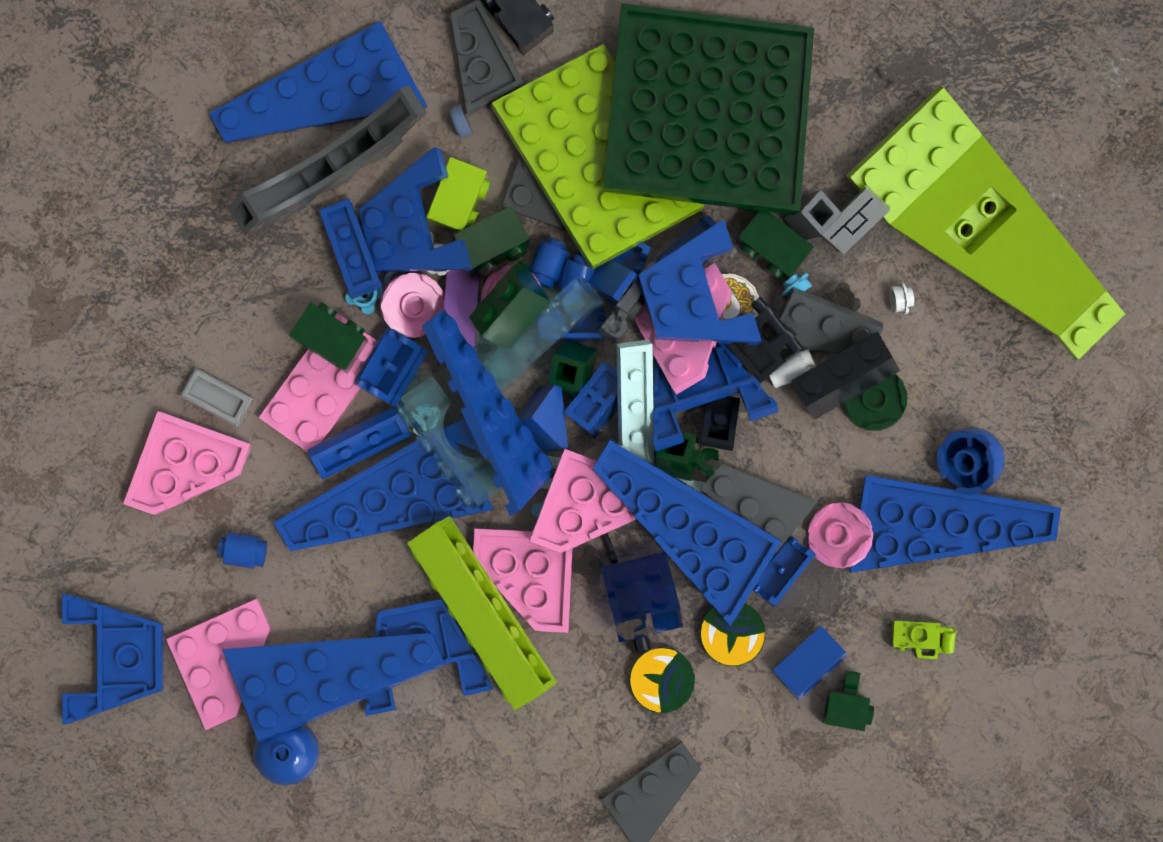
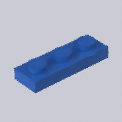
M346 199L319 210L351 298L354 299L382 288V283L351 200Z
M392 407L307 449L323 480L411 435L397 408Z

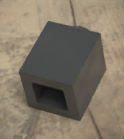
M818 190L801 197L800 212L795 215L785 214L783 218L797 234L805 240L822 236L842 213L822 190Z

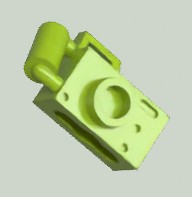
M892 621L891 647H898V651H905V648H914L917 658L938 660V653L950 654L954 652L956 629L940 626L941 623ZM940 633H943L942 645L940 647ZM922 649H934V656L921 655Z

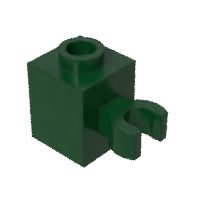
M566 340L553 354L548 383L562 387V395L563 391L568 392L571 395V404L592 377L597 349Z
M682 432L684 443L657 452L656 460L660 469L676 478L692 481L695 468H698L703 475L714 476V466L706 465L705 461L708 459L719 460L720 458L719 451L714 448H705L700 451L697 435Z
M845 670L842 693L828 691L822 723L859 731H865L866 725L872 724L874 706L869 705L870 698L856 696L861 673Z

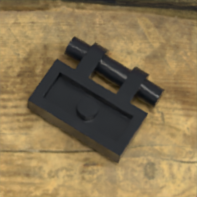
M759 297L751 306L759 314L755 320L762 340L761 343L748 345V343L732 342L727 344V346L758 382L761 383L786 362L778 350L785 345L794 355L803 345L795 337L797 333L792 327L788 329L776 315L778 311L773 305L768 306ZM743 311L738 316L746 315V313ZM764 323H767L778 336L772 343L759 329Z

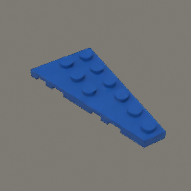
M445 424L275 521L274 525L289 551L292 552L439 522L448 516L454 519L493 511L494 508L457 443L442 436L443 429L447 428Z
M609 439L593 466V470L627 506L641 525L647 529L655 541L731 626L780 546L781 539Z

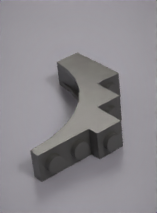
M409 85L400 88L366 119L322 150L272 179L242 192L228 207V210L244 235L302 211L317 195L345 184L360 168L388 157L403 142L402 137L427 112Z

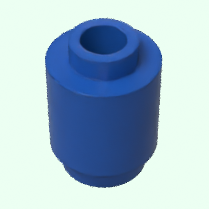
M548 238L547 242H539L529 270L539 281L540 286L548 289H553L554 284L559 283L566 259L570 255L565 250L566 245L555 239Z
M575 253L574 257H567L557 286L560 289L558 296L565 300L582 304L584 297H588L591 290L587 282L598 267L591 270L580 253Z
M228 532L226 538H220L218 557H223V564L250 569H255L256 566L263 567L268 541L260 540V536Z

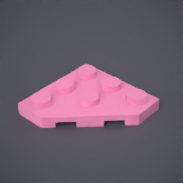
M714 263L705 268L704 272L719 320L721 321L726 305H729L733 293ZM644 304L634 320L645 340H649L652 343V353L677 395L705 378L709 367L708 360L712 348L716 346L717 341L656 340L646 304Z
M157 411L123 504L153 515L163 513L241 476L252 445Z
M564 449L529 543L561 554L636 520V518L593 470L596 460Z
M474 529V554L496 588L535 631L568 633L572 549L558 554L529 543L533 531Z
M259 599L248 602L166 639L205 730L237 717L240 712L242 699L222 649L265 645L271 632V626Z

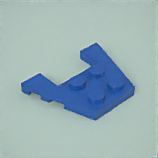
M435 147L428 151L359 209L366 242L377 272L472 270L465 241L459 239L434 249L419 189L448 178L441 149Z
M725 220L718 222L638 274V281L656 340L699 342L701 340L718 341L719 343L726 344L739 342L748 343V345L761 343L762 340L753 313L723 321L719 320L701 259L732 251L733 246Z
M717 341L716 346L712 348L705 378L677 395L654 356V449L659 451L684 443L683 435L675 416L677 412L739 393L749 420L752 421L777 413V402L772 396L769 397L761 384L755 377L750 376L742 367L740 360L724 343Z
M62 594V624H97V693L62 694V724H69L164 690V628L162 623L70 594Z
M443 599L377 613L375 637L432 633L444 663L457 662L464 696L493 690L491 681L456 620L449 614ZM392 688L367 698L366 716L396 710Z

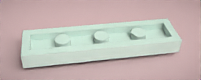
M649 340L617 343L619 444L654 464L652 343Z

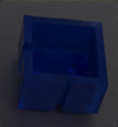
M666 552L601 567L619 642L648 636L644 614L648 613L651 614L654 634L684 627L681 608Z

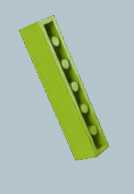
M450 516L434 524L407 543L413 558L423 567L429 577L431 586L439 592L447 605L449 614L457 620L465 633L467 642L475 648L483 661L485 670L493 676L501 689L503 698L511 704L514 710L519 709L545 693L557 683Z

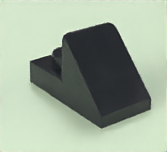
M727 396L706 403L699 439L701 446L733 451L740 398Z

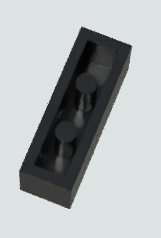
M877 331L791 381L805 407L815 420L900 372V369Z

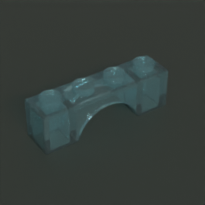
M583 277L572 280L551 300L510 350L500 347L482 363L484 368L494 376L499 390L503 391L510 388L534 366L535 362L551 346L580 324L604 300Z
M431 376L400 397L397 402L399 407L397 413L406 426L412 425L419 434L416 439L421 448L426 453L431 451L438 462L435 465L440 474L446 480L450 478L458 488L455 490V493L465 507L470 505L474 511L501 492L503 487L496 488L492 479L495 476L494 467L490 460L466 457L455 451L448 443L444 433L443 422L445 413L452 402L433 376Z

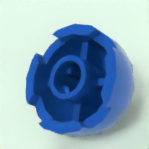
M968 427L956 430L945 438L943 444L937 450V466L943 479L947 477L950 483L957 487L955 490L959 493L968 495L981 493L993 485L1000 478L1004 470L1005 454L1002 444L996 436L982 428Z
M305 724L260 743L256 738L253 748L254 764L260 774L271 783L283 786L297 784L309 777L318 764V739L312 729Z

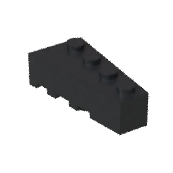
M481 0L483 6L523 55L554 32V24L552 23L555 19L544 4L539 6L536 0Z

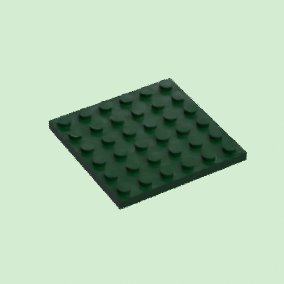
M621 3L602 192L790 215L800 212L814 28Z

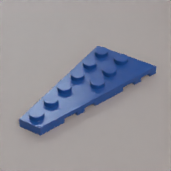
M379 21L209 114L224 142L227 144L265 137V135L275 133H288L314 126L316 128L365 119L400 88L408 85L424 108L428 107L382 22Z
M442 309L422 325V328L438 362L446 365L450 372L451 380L448 381L452 392H459L465 407L461 409V412L482 457L490 460L494 467L495 476L492 479L497 489L503 487L510 502L505 507L509 516H511L526 505L555 473V470L552 468L549 457L542 453L533 440V435L529 428L524 426L516 415L513 404L504 397L497 387L494 376L484 368L478 359L474 347L467 343L459 331L455 319L449 316L445 309Z
M865 475L859 509L864 511L871 521L873 540L866 557L855 566H851L849 573L1055 541L1057 539L1061 508L982 494L968 495L952 489Z
M432 633L222 649L259 743L445 666Z

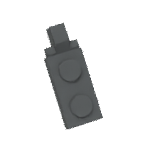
M650 261V263L643 271L654 265L655 262ZM638 279L622 297L615 310L600 328L599 334H602L614 344L626 334L628 329L626 320L629 318L633 321L644 306L641 303L643 294Z

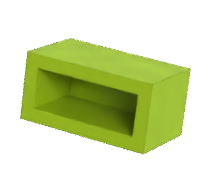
M450 157L446 167L448 178L441 180L427 215L428 223L458 233L476 224L480 213L475 211L479 199H486L491 182L487 180L488 173L486 170Z

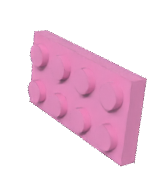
M338 313L335 316L336 319L344 324L348 321ZM363 333L369 341L348 374L308 349L259 418L306 452H308L307 449L324 442L362 388L355 385L354 382L378 341L367 333Z

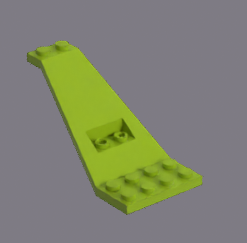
M938 86L846 175L859 192L867 185L890 206V211L882 218L887 225L1054 334L1073 358L1079 360L1125 315L1123 310L944 87ZM987 202H990L991 208L988 212H985L984 206ZM967 224L968 230L962 235L961 227Z

